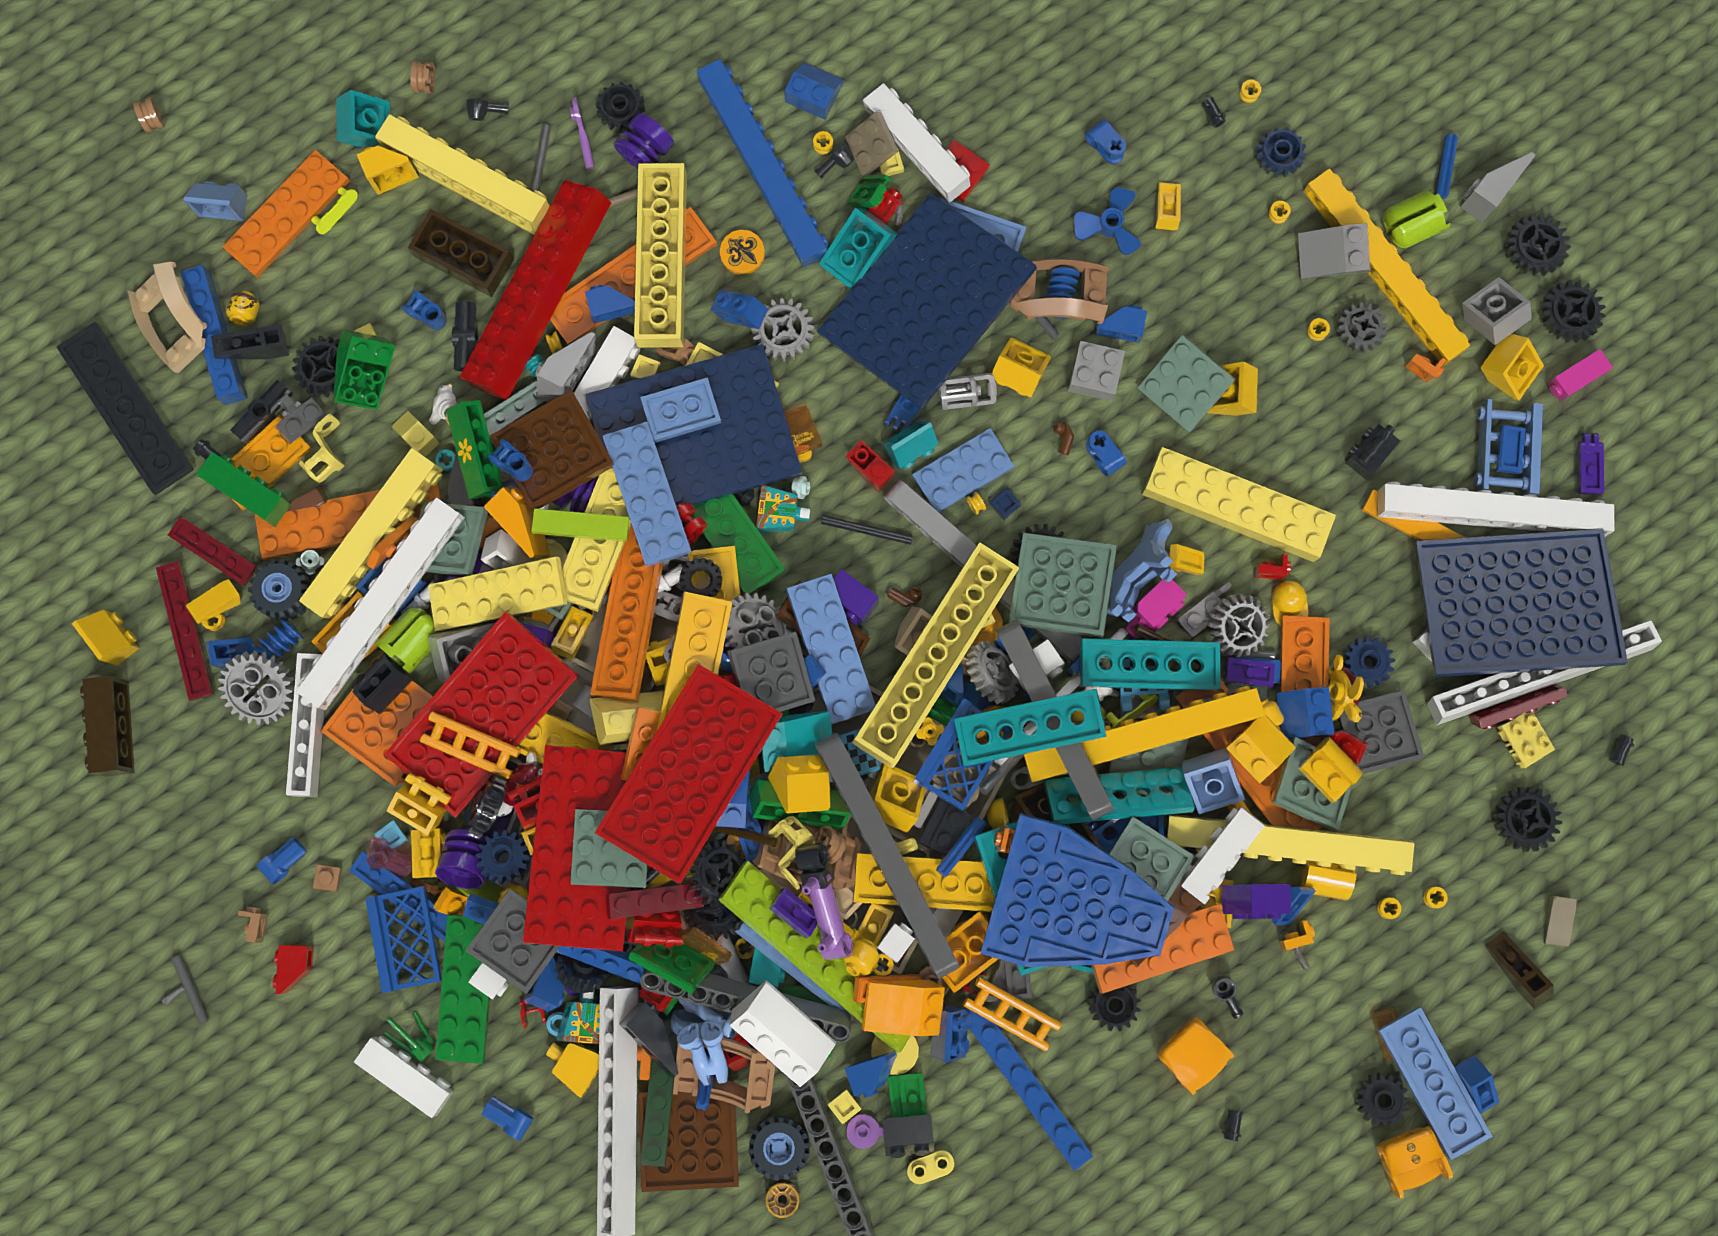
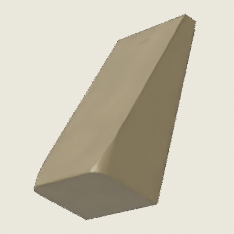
M1548 896L1544 944L1569 947L1577 899Z

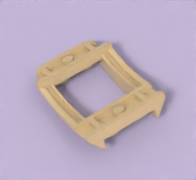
M176 263L153 264L155 273L136 292L128 290L127 292L135 320L144 337L163 363L172 371L179 373L205 349L206 339L202 338V332L207 328V324L199 319L189 304L180 278L175 276L173 270L176 267ZM162 299H164L175 319L186 331L168 351L159 340L148 315V312Z

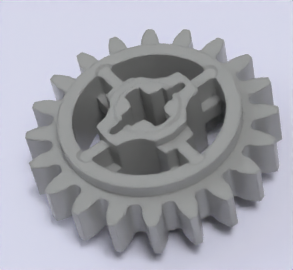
M781 298L779 305L774 300H771L772 307L763 304L768 308V311L760 329L751 328L752 334L756 335L753 337L754 343H759L758 345L763 344L766 356L773 353L774 361L777 360L779 355L782 356L783 362L786 361L787 355H790L791 359L795 360V352L802 356V347L809 349L810 345L807 340L813 341L814 339L813 335L810 334L815 331L814 326L809 325L813 322V318L807 317L808 309L801 311V303L794 307L793 299H790L788 304H785L784 299ZM786 314L784 317L781 318L775 317L777 315ZM796 319L802 327L800 335L793 329ZM766 325L770 326L773 331L771 340L765 335ZM785 327H787V332L783 330L781 333H779V328L784 329ZM792 341H793V343H791V344H789V345L781 346V344L784 343V342H792Z
M981 641L970 648V653L966 654L969 659L966 661V664L969 666L967 673L971 675L970 681L976 685V691L980 690L983 698L988 696L989 702L995 701L996 704H1003L1015 697V692L1018 691L1016 684L1019 682L1009 669V665L1012 663L1009 660V656L1003 653V649H997L996 643L991 645L989 641Z

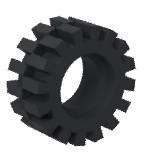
M695 558L692 561H688L682 568L679 577L682 592L713 598L718 594L722 586V573L719 567L712 560H706L705 558ZM697 571H704L710 577V583L704 589L694 587L691 582L693 574Z

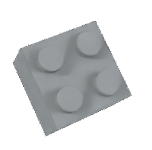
M1500 277L1462 303L1464 321L1494 345L1532 319L1530 301Z
M1080 341L1068 392L1112 402L1116 395L1125 351Z

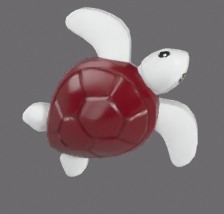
M529 753L526 758V764L516 767L512 770L510 778L506 779L507 782L504 786L506 787V794L497 816L508 815L512 811L513 805L521 802L520 798L510 801L508 792L516 789L515 786L525 785L536 780L535 777L542 774V768L538 769L536 765L537 757L535 753ZM539 789L528 793V798L538 794Z

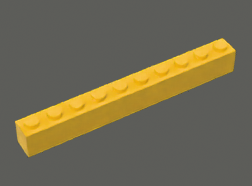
M1328 169L1308 183L1303 191L1331 228L1367 223L1371 272L1367 273L1437 361L1442 357L1446 359L1442 367L1463 353L1470 346L1466 335L1463 332H1459L1451 316L1445 314L1440 308L1438 300L1428 293L1424 282L1416 278L1412 273L1410 265L1397 254L1396 247L1385 239L1381 228L1374 225L1369 219L1368 212L1358 205L1353 193L1349 190L1347 191L1342 185L1341 178L1336 173H1333L1331 169Z
M1249 686L1235 689L1236 694L1227 696L1226 692L1212 696L1213 701L1204 703L1203 699L1190 702V707L1180 709V706L1166 709L1167 714L1157 716V713L1154 712L1144 715L1143 721L1134 723L1133 719L1120 722L1119 728L1112 730L1110 725L1105 726L1107 737L1080 743L1093 766L1264 717L1265 714L1257 688L1250 690ZM1056 748L1024 754L1032 783L1068 773Z

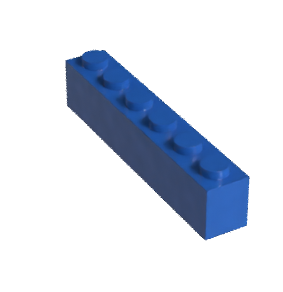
M203 265L181 271L189 304L199 319L207 324V328L202 332V338L206 339L203 352L217 399L225 405L248 399L237 360L215 359L211 336L228 333L212 274Z

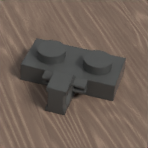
M286 394L277 401L284 410L281 413L284 419L274 427L290 445L327 415L312 397L301 405L299 401L294 403Z

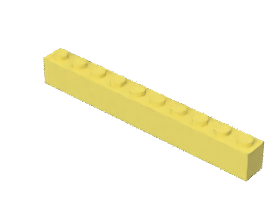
M1170 814L1167 839L1186 850V847H1195V851L1198 852L1204 845L1208 847L1213 841L1210 838L1218 827L1223 829L1228 821ZM1264 824V828L1245 852H1241L1244 853L1243 857L1258 858V855H1266L1268 860L1282 861L1283 857L1292 858V862L1298 864H1306L1307 860L1316 861L1318 866L1331 867V863L1341 864V868L1355 870L1356 866L1366 867V871L1380 872L1381 868L1389 869L1391 874L1405 875V871L1412 872L1414 842L1412 840Z

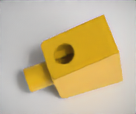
M569 1042L566 1049L553 1043L546 1053L548 1057L557 1062L552 1073L577 1096L583 1097L599 1072V1051L577 1042Z

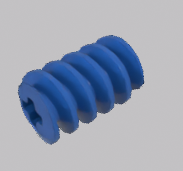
M1065 267L1053 269L1051 271L1052 278L1049 279L1050 286L1047 288L1045 298H1074L1069 294L1076 293V289L1071 286L1078 284V280L1073 277H1079L1080 272ZM1055 317L1059 319H1067L1065 317Z
M281 619L282 628L274 625L275 634L267 631L268 640L259 637L261 645L257 646L252 643L251 646L253 651H257L258 657L263 652H266L267 659L275 655L282 658L284 657L282 649L289 652L291 651L290 643L296 646L299 644L297 637L305 638L292 623Z

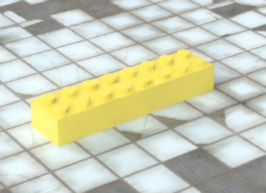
M389 114L375 136L381 147L407 156L417 172L533 235L536 234L550 207L546 196L537 190L532 192L526 189L527 186L518 180L513 182L502 171L489 169L488 165L482 160L469 158L468 154L459 148L452 149L443 139L430 137L426 130L421 127L414 128L410 126V123L400 116L395 118Z
M684 163L638 164L634 340L638 348L684 347L687 172Z
M1164 447L1161 448L1156 457L1142 493L1146 497L1311 562H1315L1321 557L1336 517L1335 514Z
M411 448L299 601L320 617L333 619L344 607L348 598L352 599L359 591L356 586L372 569L367 565L372 549L412 515L414 516L415 512L413 510L418 503L421 505L427 499L429 488L432 485L435 486L441 480L443 469L420 452Z

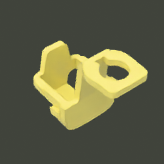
M332 414L325 416L317 423L313 430V436L321 446L320 450L305 463L302 460L299 462V465L318 483L324 481L333 472H338L345 467L332 453L323 439L340 424ZM332 422L327 429L322 430L326 423ZM318 462H325L326 464L316 474L311 470Z
M788 816L771 829L768 834L769 836L777 837L782 833L793 845L778 865L781 873L798 890L800 887L797 880L786 868L795 859L797 848L813 845L814 837L797 818ZM794 822L800 829L794 830L790 825Z

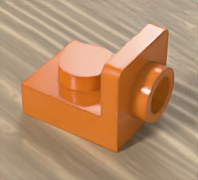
M1416 353L1405 367L1427 383L1432 378L1437 379L1445 369L1442 365L1446 359L1442 357L1435 365H1432L1427 357Z

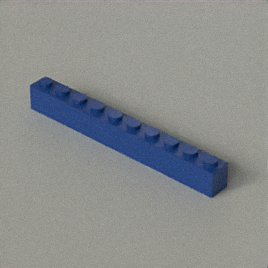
M719 59L697 70L700 85L802 267L823 258L827 252L828 242L823 234H818L816 230L818 225L812 215L808 216L805 210L807 206L802 196L798 197L795 193L796 186L791 177H786L784 173L786 169L780 158L776 159L773 154L775 149L769 139L766 141L763 133L765 132L760 121L755 122L752 116L754 111L750 103H745L742 99L744 94L739 84L733 83L731 79L733 74L729 66H724Z

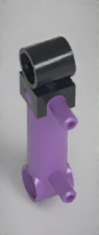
M824 844L800 846L796 850L795 859L799 870L803 871L800 874L803 886L802 892L805 895H810L820 931L821 940L817 946L818 950L826 960L848 958L851 956L853 949L850 935L845 933L832 886L835 877L831 863H828L827 848Z

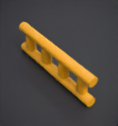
M431 712L429 720L434 722L435 726L431 736L425 733L422 735L421 743L494 774H499L507 779L510 778L512 771L505 767L510 755L518 757L521 751L520 748L438 713ZM444 727L457 732L453 745L440 740ZM466 736L479 741L475 755L462 750ZM488 746L501 751L497 764L483 759Z
M979 977L976 980L975 986L981 988L974 1001L966 998L963 1006L1046 1052L1050 1043L1045 1041L1044 1038L1050 1028L1058 1031L1062 1023ZM989 993L1001 999L995 1012L982 1006ZM1010 1005L1022 1011L1015 1024L1003 1018ZM1030 1016L1042 1022L1036 1035L1023 1029Z

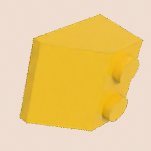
M380 146L367 147L361 153L356 154L367 180L377 195L419 178L409 158Z
M1510 334L1496 344L1480 368L1491 384L1519 401L1544 364L1529 338Z
M1011 337L1001 352L992 374L999 385L1008 386L1016 390L1020 395L1032 397L1052 356Z
M1246 362L1220 365L1236 380L1207 413L1234 416L1256 413L1258 368Z
M103 609L71 623L101 661L118 666L140 649L135 643L137 638L131 631L124 629L121 625L123 620L116 612L111 613Z
M1266 715L1253 720L1226 747L1259 784L1277 769L1296 748Z
M820 755L777 757L768 779L785 812L798 813L829 810V771Z
M883 764L870 792V796L884 822L907 833L919 818L926 789L913 783L915 775L896 767L891 769Z

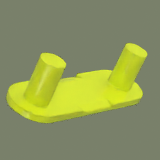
M340 187L338 193L341 197L334 207L321 219L317 216L312 217L311 221L316 225V231L319 234L327 233L355 203L358 194L354 189L346 190L344 187Z
M1139 695L1144 701L1139 704V707L1120 719L1112 712H1109L1106 715V719L1113 725L1111 730L1119 728L1120 722L1137 718L1156 703L1158 696Z

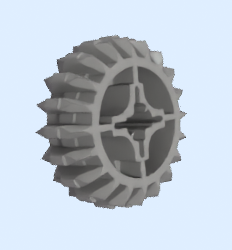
M1241 593L1237 594V597L1229 595L1228 600L1220 599L1222 606H1214L1217 611L1216 614H1209L1214 620L1207 623L1208 626L1213 627V630L1208 632L1210 636H1215L1212 642L1220 643V651H1225L1230 656L1233 653L1237 657H1240L1242 653L1248 656L1250 655V650L1258 651L1257 644L1265 645L1262 638L1263 636H1269L1265 629L1271 627L1270 624L1265 622L1271 618L1269 615L1264 614L1267 608L1260 606V600H1253V596L1247 595L1245 597ZM1239 607H1246L1243 612L1240 611L1237 615L1231 614L1233 610ZM1236 621H1239L1241 628H1243L1244 630L1239 629L1240 627ZM1242 635L1248 637L1242 642L1233 643L1235 639H1239Z

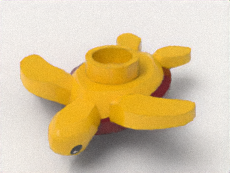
M1336 655L1333 670L1329 668L1330 682L1328 687L1330 699L1334 703L1331 706L1332 719H1338L1345 710L1346 716L1351 721L1359 722L1362 712L1358 707V703L1363 690L1362 676L1355 678L1347 668L1343 667V657Z

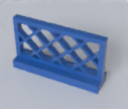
M966 699L962 700L913 781L914 784L924 787L964 811L993 761L962 766L959 755L961 750L958 749L956 743L958 736L954 719L970 716L972 713H984L972 706V703ZM1004 726L1001 729L1005 732L1002 738L1006 740L1012 729ZM984 731L988 743L989 734L986 731ZM952 745H954L955 750L949 751ZM956 754L959 767L946 769L944 758L948 755ZM986 764L983 770L981 771L980 765ZM941 765L942 771H937L939 766ZM976 766L979 775L977 780L966 782L963 769ZM960 770L963 783L950 786L947 773ZM944 774L947 787L937 789L929 783L933 776ZM974 784V785L972 786V788L970 789V791H969V790H968V785ZM965 788L966 798L963 803L953 798L951 789ZM948 790L949 795L945 794L942 791Z
M425 886L365 898L382 993L442 981ZM419 892L421 903L416 909L406 901L412 893ZM394 898L400 902L394 913L387 910L385 899ZM403 906L414 912L407 923L397 917ZM417 915L425 921V927L421 933L410 926ZM394 920L404 926L398 937L390 931V926ZM408 929L418 936L412 946L401 940ZM421 939L429 943V951L425 956L415 950ZM398 943L409 950L402 961L394 953ZM412 953L422 959L416 970L406 964ZM425 963L433 967L434 977L426 978L419 973ZM404 967L413 975L407 983L400 984L398 973Z

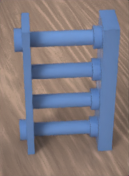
M1487 399L1478 407L1477 419L1480 420L1478 472L1474 477V486L1477 487V491L1488 490L1489 485L1520 488L1523 491L1522 496L1525 494H1539L1543 404L1533 403L1524 412L1492 409V399ZM1491 419L1523 421L1525 424L1523 477L1521 479L1489 476L1490 463L1497 464L1498 455L1490 454L1491 441H1499L1500 433L1491 431Z

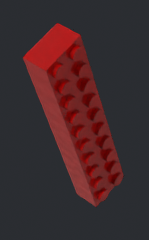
M568 180L563 181L459 376L473 388L504 400L510 397L611 205V202L598 189Z

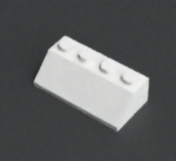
M767 980L732 1009L730 1026L799 1087L819 1071L836 1044L834 1039Z

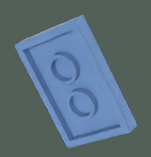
M708 377L640 397L654 443L721 423Z

